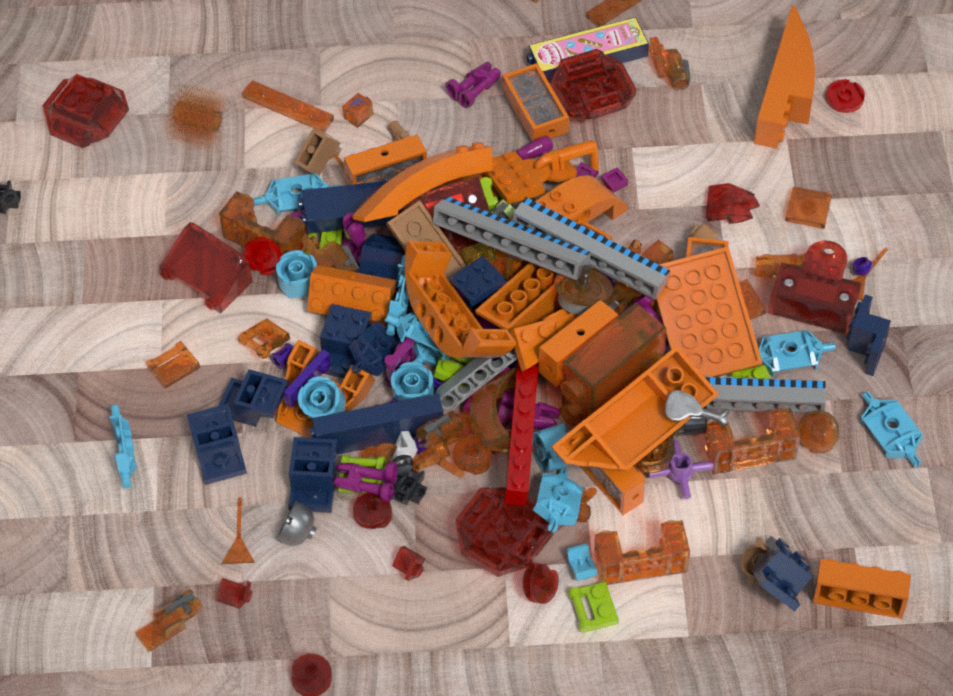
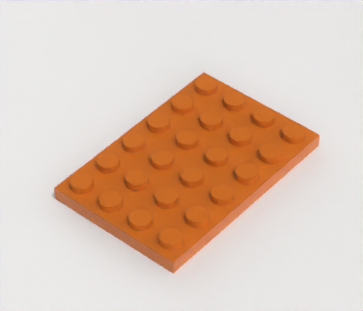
M729 247L659 264L670 270L668 282L656 298L670 350L678 346L703 376L720 377L762 366V359Z

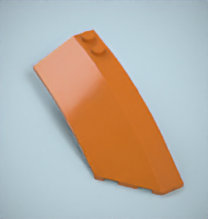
M483 142L472 143L470 147L466 145L456 146L455 150L431 156L414 164L389 180L364 200L353 214V219L367 222L398 215V210L432 188L460 177L492 171V147L484 146Z
M676 346L597 411L578 424L551 448L568 465L627 471L692 418L687 417L679 422L668 420L665 416V403L671 392L680 390L692 395L702 408L719 394L682 350Z

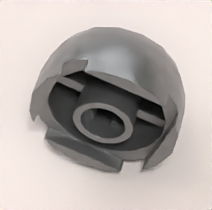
M295 501L285 523L281 527L277 540L290 546H298L307 538L311 540L317 528L313 526L315 518L310 508Z

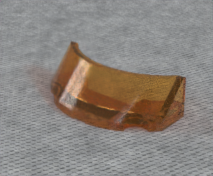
M516 367L493 377L475 391L470 401V411L468 414L470 428L473 434H476L480 439L481 445L487 450L508 452L511 435L500 422L497 414L496 399L497 397L502 398L505 390L509 389L511 391L514 389Z

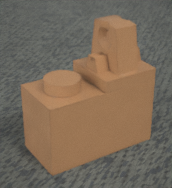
M313 128L294 162L305 170L320 176L328 160L332 159L334 154L339 155L342 148L339 147L341 142L327 133Z

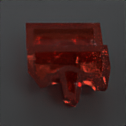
M731 183L710 185L705 217L708 222L727 219L729 224L741 223L753 219L750 210L760 207V204L756 197H754V193Z

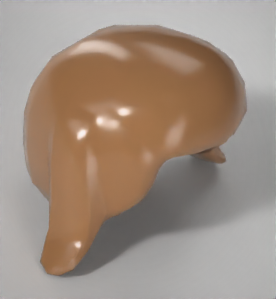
M761 537L757 538L755 545L747 547L741 557V569L748 576L747 583L750 586L758 581L752 569L769 551Z

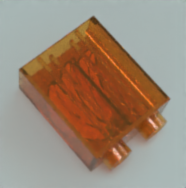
M634 303L562 363V383L560 384L562 406L559 409L563 419L572 427H576L659 361L665 352L666 327L641 306Z

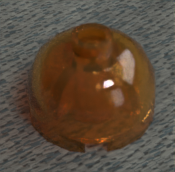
M822 410L810 411L801 418L797 426L796 438L800 446L810 449L809 452L820 454L829 452L839 440V424L836 418L829 412Z

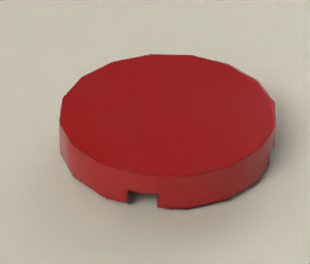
M847 79L831 83L826 93L827 104L832 109L842 113H851L860 109L864 103L865 92L858 83L849 82L850 80Z
M254 237L246 244L244 250V258L249 267L254 271L261 272L260 274L272 275L276 272L277 262L279 263L282 257L280 248L272 240L265 237Z

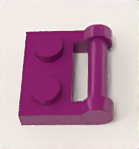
M407 337L403 343L397 345L393 355L385 357V366L387 367L385 384L388 387H391V375L395 371V367L398 370L400 365L415 360V341Z

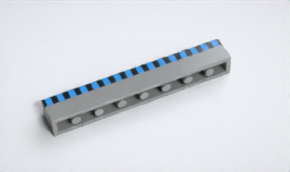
M446 196L434 206L433 224L566 277L578 280L581 277L583 265H589L590 251L449 196Z
M525 197L513 212V222L590 251L589 266L655 300L668 282L670 270L558 214L554 210L548 209L536 201Z
M704 376L719 394L707 404V410L728 409V411L824 414L826 381L816 379L807 381L797 379L778 380L775 378L755 379L752 377L733 378L727 376L720 378Z

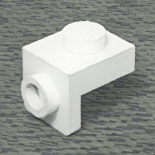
M401 431L395 444L396 451L392 460L400 455H409L413 460L417 452L415 441L412 439L409 431ZM401 460L397 462V464H403L407 462V460Z

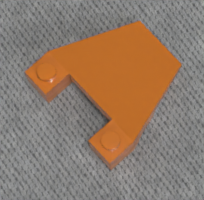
M300 340L296 342L288 357V368L286 377H284L289 382L288 387L320 353L315 347ZM352 365L342 384L333 381L344 392L346 398L344 412L351 411L366 399L375 382V379L363 370L355 374L354 372L358 368L352 371ZM283 396L278 408L276 422L307 438H312L310 427L314 426L313 420L302 411L298 402L292 408L286 405Z

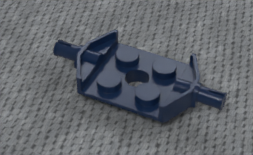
M374 321L349 346L356 361L352 371L358 368L354 372L355 374L360 373L363 369L378 377L387 369L385 357L393 355L397 345L401 343L397 336L396 328L395 334L390 336L386 334V325L379 321Z

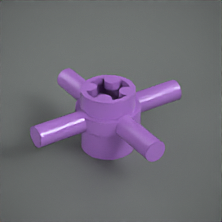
M673 440L670 442L673 456L668 467L649 469L648 475L649 478L669 475L674 483L680 484L683 499H690L691 493L688 481L692 477L693 472L713 469V462L692 463V459L688 454L681 453L679 441Z

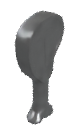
M674 390L667 397L665 416L670 421L679 422L687 417H704L716 420L722 427L729 424L727 419L728 409L721 412L704 409L696 398L680 390Z

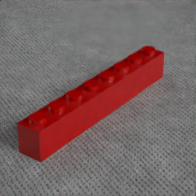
M518 358L515 369L504 504L526 506L529 492L539 362L527 370L521 371Z

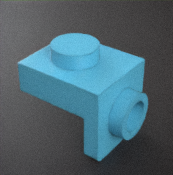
M587 543L567 549L569 567L577 581L598 575L597 567L590 556Z

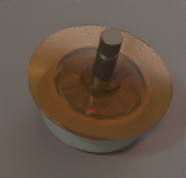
M583 265L581 277L578 280L558 273L554 281L555 290L559 294V304L566 311L576 315L583 314L599 300L606 302L613 292L610 280L604 274L591 269L589 265Z

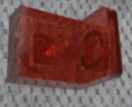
M402 546L392 566L406 574L404 579L410 581L420 577L424 570L423 564L426 558L406 546Z
M222 578L219 582L215 601L240 609L251 599V582L246 581L242 585Z

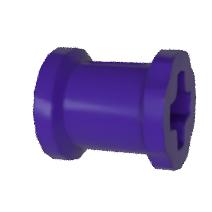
M285 343L281 350L270 355L272 362L279 369L285 367L288 357L294 348L290 343Z

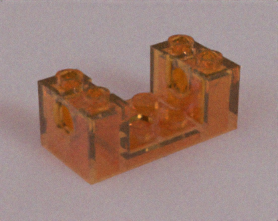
M236 191L219 212L223 238L242 247H245L254 237H265L276 243L281 250L282 256L294 250L304 252L307 248L305 224L301 219L287 214L275 231H272L267 226H261L257 224V217L253 209L254 200L248 194Z
M779 408L771 411L769 415L770 427L767 428V433L750 439L742 438L735 441L730 424L722 427L716 420L707 423L704 446L709 461L713 462V475L796 459L801 436L791 408Z
M669 520L661 523L660 532L662 538L659 539V547H652L643 551L631 550L622 554L617 531L606 530L595 534L594 557L600 583L606 581L607 585L687 573L690 548L683 520Z

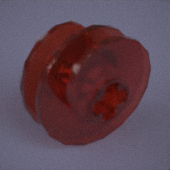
M365 493L354 502L353 516L356 523L362 528H385L392 520V507L390 502L382 501L380 496Z
M531 563L527 566L523 576L524 595L533 603L546 604L550 602L558 589V573L556 570H550L544 563Z
M305 654L294 661L291 679L297 693L302 696H319L327 691L332 682V670L329 662L323 656Z

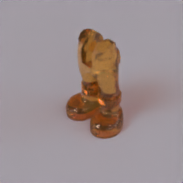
M805 252L802 255H797V253L787 255L763 254L755 259L757 266L755 267L754 274L757 277L776 279L785 277L796 278L798 276L802 280L811 282L812 252Z

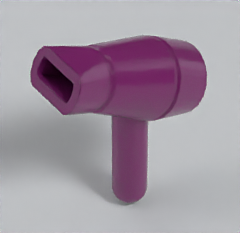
M545 135L536 138L516 152L522 160L543 156L545 153L553 150V143Z

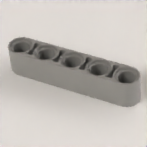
M515 347L497 361H491L493 358H475L436 390V394L440 396L443 410L450 411L457 407L517 359ZM483 370L482 373L475 374L476 371ZM461 383H467L464 387H459ZM451 396L449 399L443 400V397Z

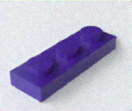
M323 349L284 391L286 405L292 408L298 402V394L302 386L304 387L311 378L328 372L331 367L330 353Z

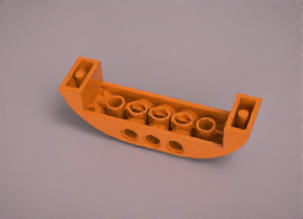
M589 175L572 178L536 200L539 204L554 210L574 222L582 219L588 223L603 212L614 220L628 209L627 205L605 185ZM491 246L488 247L484 255L505 277L506 282L511 280L522 270L523 266L529 263V261Z
M408 241L405 253V280L409 300L414 313L437 347L446 355L455 358H498L510 352L515 347L516 341L507 329H483L444 275L452 256L445 243Z

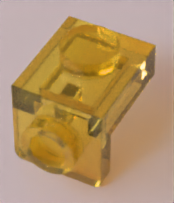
M478 243L462 248L466 266L482 255L489 262L497 260L495 249L486 244Z

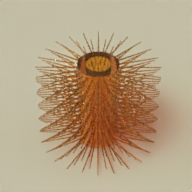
M179 85V102L178 98L177 102L174 99L176 105L174 106L173 113L170 114H173V129L174 127L181 128L177 129L176 135L178 130L179 134L181 131V136L184 131V135L186 133L185 141L186 139L190 141L189 144L191 143V138L189 140L190 134L191 137L193 135V141L194 137L197 139V136L198 140L200 136L201 140L203 137V141L207 137L205 144L208 139L211 145L212 138L209 137H211V134L213 136L212 132H214L216 147V131L218 135L219 127H222V119L225 118H222L223 114L219 110L221 109L220 106H222L221 100L219 102L218 98L216 102L213 97L210 102L209 96L207 99V93L204 99V94L202 93L204 88L201 91V98H199V94L197 96V92L194 97V93L192 96L190 89L187 94L188 86L185 93L184 86V98L181 89L182 101Z

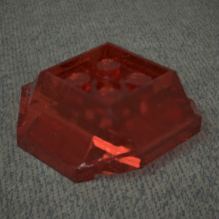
M599 49L561 59L550 83L568 116L579 122H585L626 109L637 92L623 63L614 57L605 55Z
M77 73L69 79H63L42 105L50 135L80 148L88 147L90 143L109 137L129 111L123 90Z
M486 487L480 488L455 519L461 555L497 577L529 568L553 536L552 529L551 531L548 530L549 522L533 511L536 501L527 497L526 506L504 504L505 487L492 489ZM507 532L509 534L501 535L500 533Z

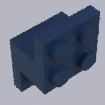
M373 233L362 246L360 268L356 273L397 280L398 264H401L402 256L406 252L396 238Z
M483 255L449 278V282L469 310L507 283L505 277Z
M865 294L863 301H858L856 314L851 318L846 341H849L848 350L866 356L864 365H867L865 374L874 376L886 344L891 320L869 314L873 297Z
M335 304L331 305L319 337L321 351L324 349L330 353L331 367L325 373L326 375L345 378L351 365L354 366L356 364L349 346L369 327L372 312Z
M248 369L243 381L231 378L219 406L228 404L234 421L256 427L261 415L274 419L289 382L287 379Z
M225 404L187 414L205 485L247 474L229 405Z
M294 437L289 467L291 486L288 503L289 510L297 501L306 505L312 512L332 513L335 493L333 480L337 477L335 466L337 439Z
M770 536L765 542L769 551L752 571L761 587L795 612L800 606L796 597L813 577L809 570L811 566L805 561L806 558L798 551L793 553L789 549L790 546L781 538L776 540Z

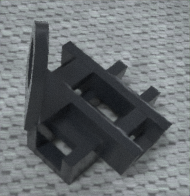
M9 180L7 185L0 184V191H5L0 192V213L6 214L8 208L18 209L21 191L12 189V184Z
M397 456L392 462L397 463L401 460H407V462L397 464L396 484H393L394 494L392 499L405 505L409 501L419 504L427 492V487L421 484L424 480L425 471H421L420 474L413 471L414 466L411 456Z

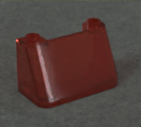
M189 222L182 229L159 265V274L162 278L173 281L178 277L202 293L205 305L210 310H215L220 314L253 282L247 258L193 222Z

